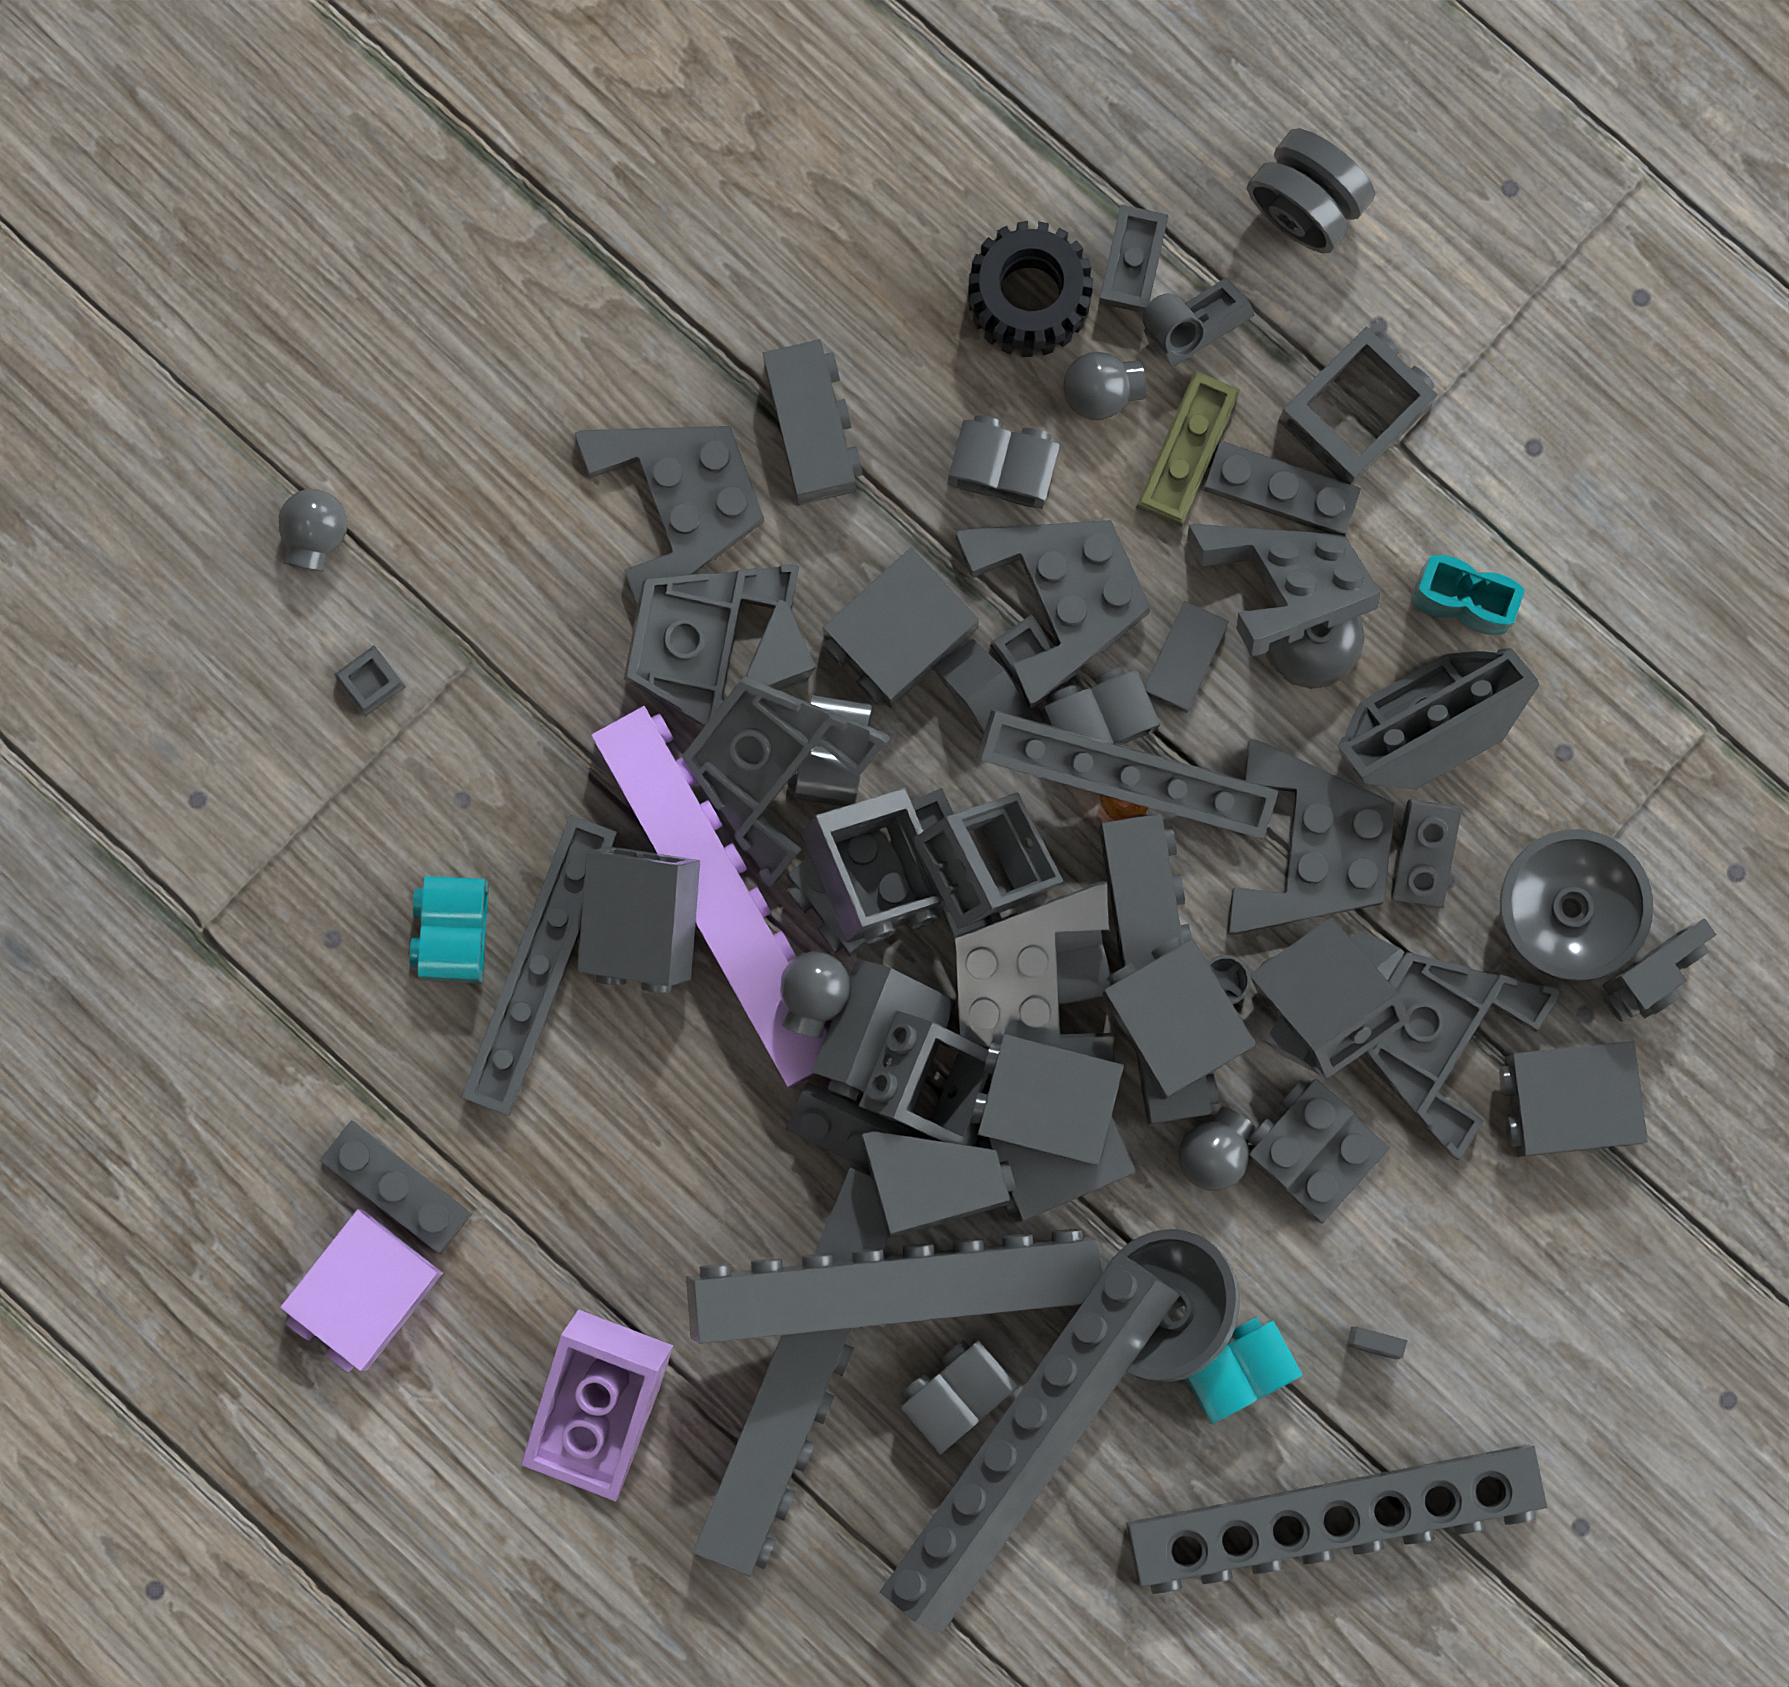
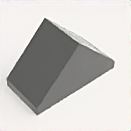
M778 599L745 677L776 690H782L809 679L816 666L788 602Z
M974 639L933 668L983 735L991 709L1028 720L1033 719L1032 714L1005 669Z

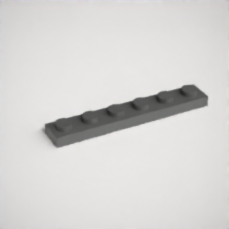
M992 709L977 758L983 762L1261 839L1265 837L1279 792L1274 788Z
M573 815L569 816L461 1095L462 1099L507 1116L511 1115L581 933L586 852L609 846L614 847L618 837L616 831Z

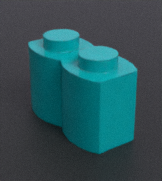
M1433 555L1429 557L1421 569L1411 602L1423 612L1435 617H1457L1464 625L1476 632L1486 635H1502L1514 624L1526 590L1508 576L1493 572L1477 573L1472 566L1458 558L1447 555Z
M424 876L423 888H415L413 917L421 918L420 938L411 939L409 962L410 968H418V977L422 981L483 983L489 884L486 879Z
M1256 1316L1238 1325L1232 1334L1234 1339L1228 1342L1221 1354L1202 1371L1185 1378L1209 1424H1214L1302 1376L1298 1365L1273 1320L1261 1324Z

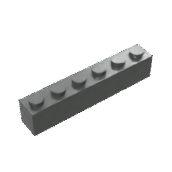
M1162 814L1104 822L1099 828L1120 958L1123 955L1124 961L1121 960L1122 968L1134 963L1137 970L1155 961L1151 952L1175 937L1179 939L1181 944L1192 939L1189 924L1180 925L1177 905L1185 904L1184 888L1181 875L1172 876L1169 856L1177 855L1176 841L1172 825L1164 826ZM1136 1053L1148 1126L1208 1117L1212 1114L1211 1105L1218 1104V1091L1214 1074H1207L1164 1100Z

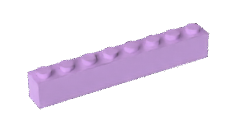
M642 706L592 734V737L657 854L700 860L696 924L788 1089L790 1090L817 1075L812 1072V1069L832 1020L830 1019L825 1022L820 1038L804 1036L782 1026L787 1007L783 1004L780 994L781 976L789 964L788 961L796 956L783 932L780 931L773 935L766 924L764 917L771 914V911L759 889L756 887L748 891L739 874L747 870L735 846L732 843L724 848L715 833V830L722 827V823L709 800L699 804L690 788L698 783L696 777L683 758L676 761L673 758L666 744L674 740L662 716L659 713L651 718L645 706Z

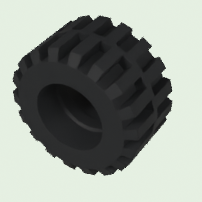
M1028 221L1017 222L1016 230L1012 232L1005 226L997 230L995 240L988 237L982 243L981 253L979 255L975 254L972 261L968 285L969 311H973V322L977 330L981 328L985 330L984 338L991 345L996 340L1002 343L1001 351L1012 354L1013 348L1023 350L1022 357H1033V350L1039 349L1042 350L1043 356L1053 353L1054 345L1059 343L1064 347L1071 342L1074 332L1079 333L1089 312L1093 292L1089 258L1083 259V247L1077 240L1072 244L1067 241L1068 232L1060 227L1056 234L1049 232V223L1039 221L1038 229H1028ZM1035 268L1049 274L1058 285L1060 292L1058 299L1049 307L1039 311H1024L1014 307L1005 299L1001 292V283L1010 273L1018 269Z

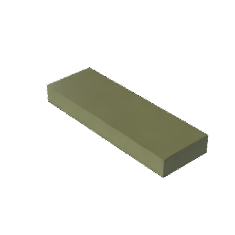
M1194 371L1136 508L1182 527L1240 389Z

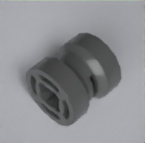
M1233 955L1214 957L1208 964L1231 1003L1235 1006L1247 995L1250 989L1251 975L1249 969L1241 959Z

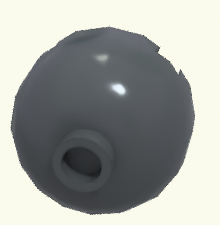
M1358 616L1329 628L1325 627L1323 623L1305 629L1303 638L1291 643H1287L1284 638L1269 643L1266 657L1271 665H1274L1276 670L1284 675L1283 678L1293 685L1309 689L1331 686L1348 675L1361 657L1365 640L1362 618Z

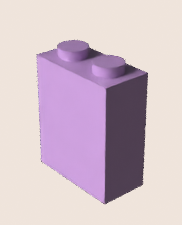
M357 1209L280 1308L290 1315L286 1324L308 1341L315 1335L330 1347L325 1353L326 1356L339 1367L349 1373L354 1366L360 1371H366L443 1275V1272L367 1212Z

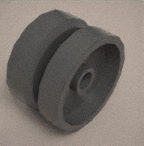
M1301 128L1291 129L1275 149L1274 157L1277 163H1263L1248 182L1246 189L1260 212L1283 233L1308 249L1322 254L1331 253L1348 231L1346 220L1359 219L1373 201L1376 193L1371 181L1363 170L1334 144L1313 132Z

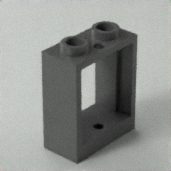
M1367 326L1283 408L1278 420L1340 481L1351 485L1432 406L1438 396L1432 390L1434 383L1424 371L1416 366L1409 368L1397 356L1399 351L1396 345L1383 333L1377 332L1374 334ZM1364 352L1414 402L1359 455L1308 405Z
M905 788L816 815L801 833L847 943L865 938L867 944L875 943L894 934V928L908 923L911 929L927 926L940 918L938 912L946 905L912 839L923 832V829ZM887 828L917 901L866 917L835 843Z
M1018 792L947 816L912 838L958 929L1028 903L1064 882ZM983 827L1014 890L1000 895L968 833L969 831ZM1028 838L1033 842L1032 848L1027 843Z
M897 1011L859 1106L930 1140L975 1147L979 1137L977 1134L980 1124L970 1121L978 1092L988 1095L993 1075L983 1072L989 1050L934 1022ZM935 1041L958 1052L931 1121L907 1111V1108ZM892 1058L891 1064L887 1067L888 1060Z

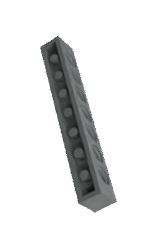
M1521 1445L1126 1522L1138 1584L1141 1587L1150 1586L1152 1594L1181 1589V1579L1201 1576L1202 1584L1226 1581L1233 1578L1232 1569L1247 1566L1252 1567L1253 1574L1283 1569L1282 1560L1302 1556L1303 1564H1313L1334 1559L1332 1550L1352 1546L1354 1554L1375 1552L1384 1549L1383 1540L1403 1536L1405 1545L1426 1542L1435 1539L1433 1530L1453 1527L1455 1535L1477 1532L1485 1529L1483 1520L1503 1517L1505 1525L1524 1523L1535 1520V1510L1548 1507L1535 1446ZM1492 1476L1499 1484V1496L1494 1503L1484 1506L1478 1501L1475 1489L1482 1478ZM1442 1486L1449 1494V1506L1442 1514L1432 1515L1425 1506L1426 1494L1433 1487ZM1392 1496L1399 1504V1515L1393 1523L1381 1525L1374 1515L1375 1505L1382 1497ZM1343 1506L1349 1514V1525L1344 1532L1331 1535L1324 1527V1516L1330 1508ZM1293 1516L1299 1524L1298 1537L1290 1544H1279L1273 1536V1526L1279 1518ZM1232 1526H1243L1249 1534L1247 1548L1239 1554L1227 1553L1222 1545L1223 1534ZM1184 1535L1193 1536L1199 1545L1196 1559L1188 1564L1175 1562L1171 1553L1174 1541Z

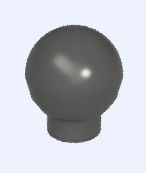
M1089 352L1078 357L1070 365L1064 378V394L1069 406L1078 415L1090 420H1104L1117 415L1127 405V402L1143 400L1146 396V379L1141 362L1139 360L1122 362L1110 353Z
M306 489L289 497L283 504L278 516L279 533L283 542L287 545L284 563L323 572L327 554L333 553L341 545L347 532V515L342 504L330 493L319 489Z
M808 952L797 956L786 966L781 976L780 986L783 1004L787 1007L782 1022L783 1027L804 1036L821 1037L826 1020H830L838 1015L850 997V978L847 970L839 960L826 953Z
M1221 1107L1212 1121H1205L1196 1125L1184 1136L1179 1148V1163L1186 1178L1195 1186L1208 1191H1221L1235 1185L1244 1176L1249 1162L1247 1140L1255 1131V1126L1247 1118L1227 1107Z

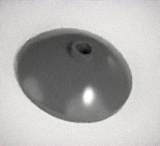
M1562 830L1550 833L1534 841L1511 864L1504 878L1500 894L1502 924L1508 940L1516 952L1536 970L1553 978L1567 981L1594 980L1609 975L1623 967L1643 946L1653 919L1652 889L1640 862L1618 841L1590 830ZM1564 901H1573L1578 906V914L1575 918H1569L1564 915L1562 911Z
M1177 1229L1158 1230L1134 1239L1119 1252L1152 1273L1179 1293L1180 1296L1126 1372L1146 1381L1162 1383L1191 1377L1209 1366L1221 1354L1234 1332L1240 1307L1239 1286L1234 1270L1228 1259L1215 1245L1203 1237L1188 1231ZM1116 1255L1111 1259V1261L1109 1262V1264H1108L1107 1267L1105 1268L1104 1272L1107 1270V1268L1109 1267V1265L1112 1263V1261L1114 1260V1258L1116 1257ZM1184 1306L1185 1314L1183 1318L1175 1321L1174 1314L1176 1310Z

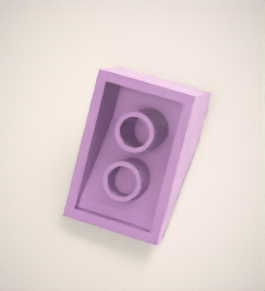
M578 1309L560 1336L521 1465L616 1502L659 1392L673 1345Z

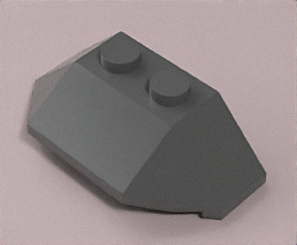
M1512 648L1498 649L1497 653L1472 651L1445 654L1361 701L1348 725L1345 737H1342L1338 744L1339 752L1364 784L1417 790L1502 742L1539 687L1538 679Z

